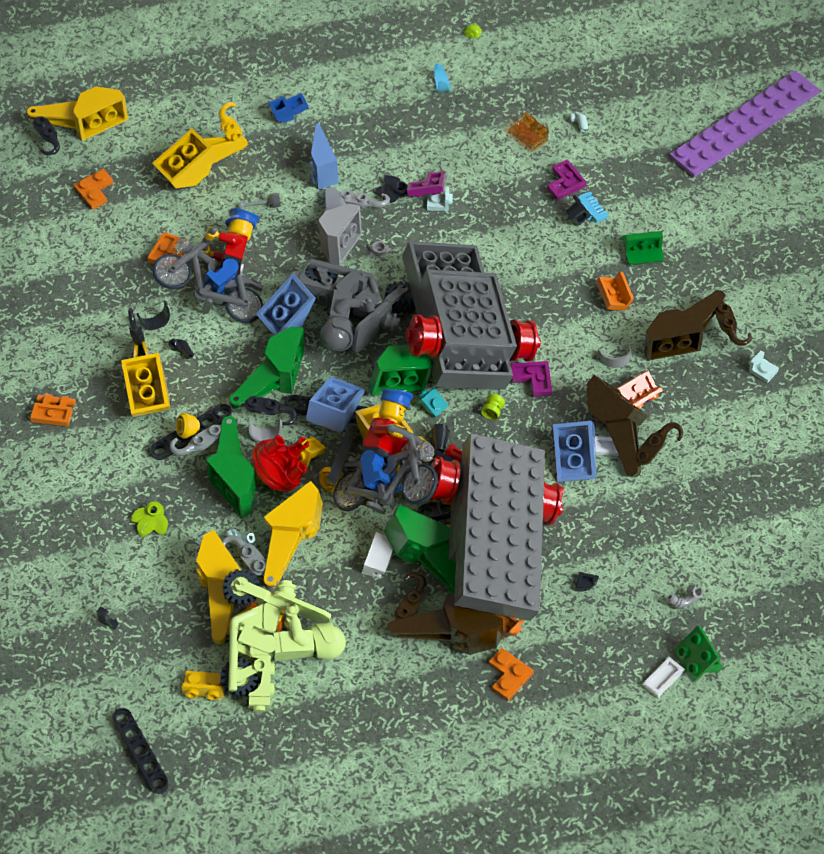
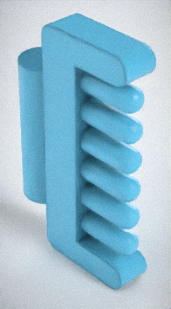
M592 192L578 196V199L592 215L587 220L593 219L598 223L608 218L609 214L603 211L604 209L601 208V205L596 202L597 200L592 196Z

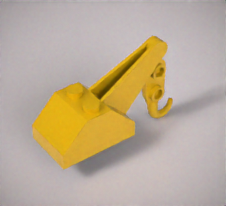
M225 103L219 110L220 127L226 136L203 139L191 128L152 163L175 188L196 186L210 173L212 164L247 146L248 141L242 136V130L235 119L225 114L227 108L231 106L236 107L235 103Z
M213 529L203 535L196 560L198 567L196 572L201 586L208 588L213 642L223 644L227 636L230 635V622L234 604L231 603L230 605L228 600L224 598L223 582L229 572L232 571L233 573L235 569H238V571L241 569ZM249 607L244 611L240 612L239 614L249 611L255 607ZM280 613V617H279L278 623H279V622L282 620V618H283V614H282V613Z

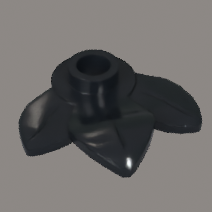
M384 175L385 185L374 188V192L378 196L382 197V193L388 195L390 198L389 203H393L399 198L408 195V185L392 175Z

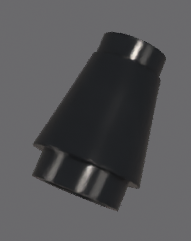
M439 423L433 425L431 429L433 448L442 453L445 452L450 434L447 425Z

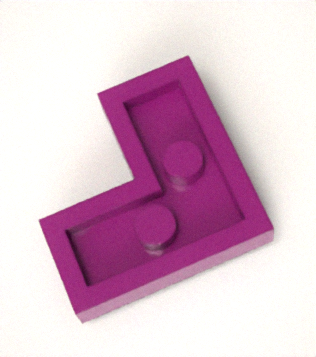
M568 159L552 166V171L559 179L548 184L547 190L556 201L587 187V181Z
M446 172L428 173L425 181L409 182L407 187L408 196L421 197L424 194H440L444 191Z
M548 361L511 363L512 383L531 382L533 397L552 396Z

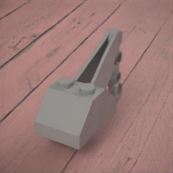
M329 187L325 190L326 211L319 217L317 226L319 227L321 250L329 263L340 266L361 237L360 209L369 206L374 208L384 207L390 202L388 195L382 193L381 196L385 200L376 201L366 194H357L349 190H344L341 193L334 187Z

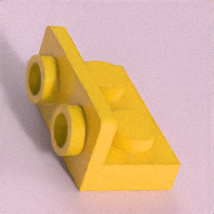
M186 671L185 680L182 683L183 695L191 699L206 697L209 700L224 699L225 690L220 682L221 673Z

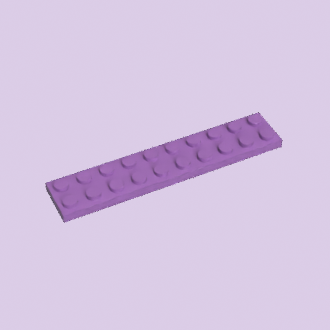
M795 70L670 153L669 158L695 178L818 95L820 89Z

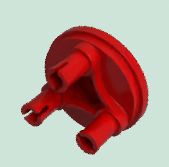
M276 435L273 439L262 440L254 446L251 453L252 464L256 473L266 485L284 493L294 490L299 485L302 474L307 471L306 465L298 460L300 453L309 447L308 441L302 445L306 438L300 437L293 445L287 446L284 444V439Z

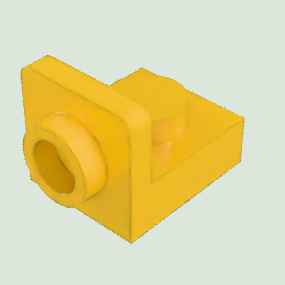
M314 437L308 438L302 443L303 445L308 441L309 447L301 452L298 457L299 462H303L306 467L309 466L312 458L324 454L326 447Z

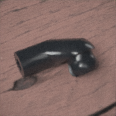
M174 338L169 341V347L174 351L183 352L186 359L194 357V353L187 341Z

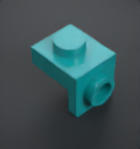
M435 388L430 391L425 389L418 395L420 399L415 402L417 406L422 404L433 418L449 406Z

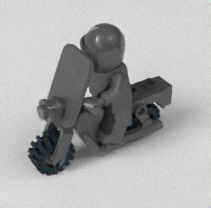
M310 259L305 271L299 272L294 270L293 273L316 298L314 304L331 307L330 317L320 331L321 343L330 351L347 350L353 343L352 351L359 353L383 333L384 330L390 329V332H394V329H398L400 318H397V316L400 314V311L406 314L407 311L411 313L412 310H415L408 282H405V284H402L403 281H399V284L396 281L393 284L390 283L386 287L384 301L382 302L376 279L373 274ZM351 310L354 315L364 318L356 329L349 320Z

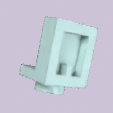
M446 187L445 193L437 195L428 194L427 210L449 211V204L453 203V194H449V187Z
M760 351L749 360V372L768 383L776 375L779 368L763 359L764 352Z

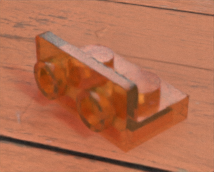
M526 111L522 113V120L509 128V133L531 151H535L548 142L549 130L547 127L539 123L534 116Z

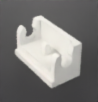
M375 533L361 574L381 578L382 574H385L393 551L385 535Z

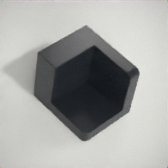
M574 194L572 197L576 203L569 207L566 213L579 226L592 215Z

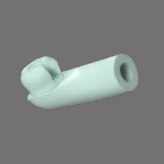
M575 112L569 115L571 123L577 122L579 124L580 132L589 131L584 114Z
M235 529L226 532V536L236 535L247 543H252L255 540L253 533L237 534Z

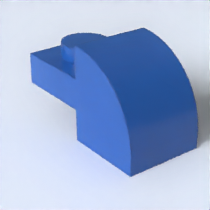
M302 93L288 99L282 96L269 102L273 114L280 122L295 120L294 115L309 109Z

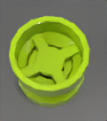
M489 394L486 404L481 409V414L485 418L497 420L501 414L500 410L505 405V400L500 395Z

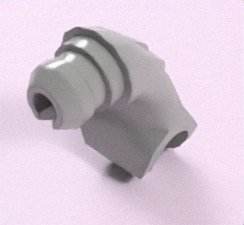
M691 584L687 587L688 594L684 598L671 594L667 600L674 609L684 608L702 597L703 590L701 588L696 590V585Z

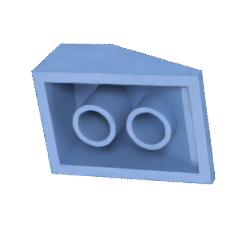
M318 123L315 126L311 162H309L312 171L310 174L313 184L316 183L318 189L338 184V165L328 140Z
M292 273L256 314L273 335H276L292 326L301 328L316 298L297 276Z
M330 376L309 401L306 420L314 425H321L329 428L331 431L341 433L355 412L365 392V388Z
M592 421L553 424L557 482L597 479L594 423Z

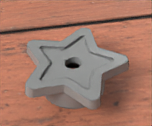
M377 241L372 245H368L371 250L370 257L378 256L381 259H385V253L391 251V248L386 247L383 241Z

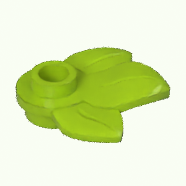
M150 502L145 508L137 509L131 516V521L138 523L137 530L140 537H145L153 530L162 536L167 531L168 520L164 516V508L159 502ZM157 508L156 513H151V510Z

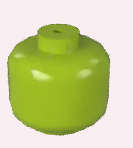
M473 23L465 28L463 34L469 39L478 38L482 30L480 26Z

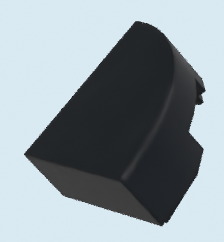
M579 572L575 591L583 592L592 589V586L597 584L599 576Z
M100 606L96 611L98 621L115 630L119 625L116 618L114 620L107 615L109 611Z

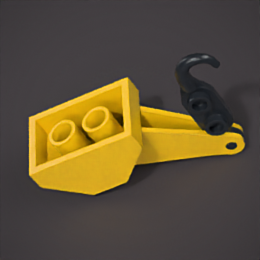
M97 86L80 93L77 101L32 106L27 109L28 119L33 121V126L40 137L54 146L50 151L40 150L42 154L48 156L54 155L60 150L57 131L52 124L75 128L77 135L83 141L128 120L125 96L121 91Z
M129 308V330L134 343L133 358L121 360L131 414L133 417L170 410L169 394L159 353L148 354L141 325H137L133 309ZM140 349H144L145 356H141Z

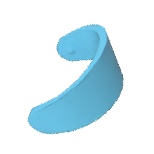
M435 64L434 76L437 92L451 91L450 83L442 64Z

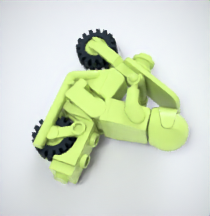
M242 568L240 571L235 569V572H229L228 576L225 577L223 582L224 598L228 600L230 605L231 603L234 604V607L241 606V608H244L245 605L250 606L252 602L260 606L231 619L229 661L222 668L220 682L229 697L235 698L239 696V698H242V696H249V709H253V712H265V709L270 708V695H274V683H270V675H274L275 662H271L273 658L274 661L312 657L315 651L317 658L334 659L344 651L346 639L343 632L330 622V613L295 598L294 590H296V585L292 584V581H280V584L276 585V590L278 591H275L274 595H272L271 592L259 586V580H257L255 574H252V571L248 570L247 572ZM280 613L288 614L286 615L284 625L290 631L276 632ZM297 614L317 622V624L311 626L310 630H303ZM258 678H262L259 687L254 691Z

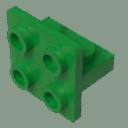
M662 231L633 233L622 236L628 265L664 261Z
M696 626L674 649L676 656L692 682H697L705 673H718L723 669L717 651L701 626Z

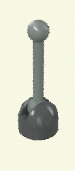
M273 193L267 200L248 203L239 202L237 206L239 209H243L246 206L268 203L269 206L276 208L281 207L279 193Z

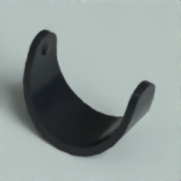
M165 300L163 301L164 307L162 311L154 317L142 318L136 313L145 329L153 331L167 325L170 319V310Z

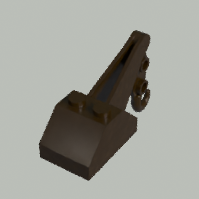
M716 290L684 311L675 309L659 312L646 330L644 355L646 360L650 361L701 351L704 329L714 315H716L721 330L729 336L735 345L745 346L749 344L752 335L748 333L746 340L737 338V322L733 311L728 304L724 303L725 293L721 290Z
M593 375L587 382L588 410L593 414L592 418L608 429L628 476L638 477L641 473V466L651 463L665 445L667 434L671 429L678 430V441L682 439L684 432L681 425L676 422H670L664 425L662 429L652 433L639 448L637 426L641 425L648 416L608 382L596 375Z
M410 573L404 578V581L416 578L419 584L404 596L395 610V620L390 621L387 625V633L390 637L449 641L451 647L456 652L468 655L498 647L503 635L502 618L490 612L454 605V595L448 594L443 602L442 609L415 615L422 604L426 579L419 573Z

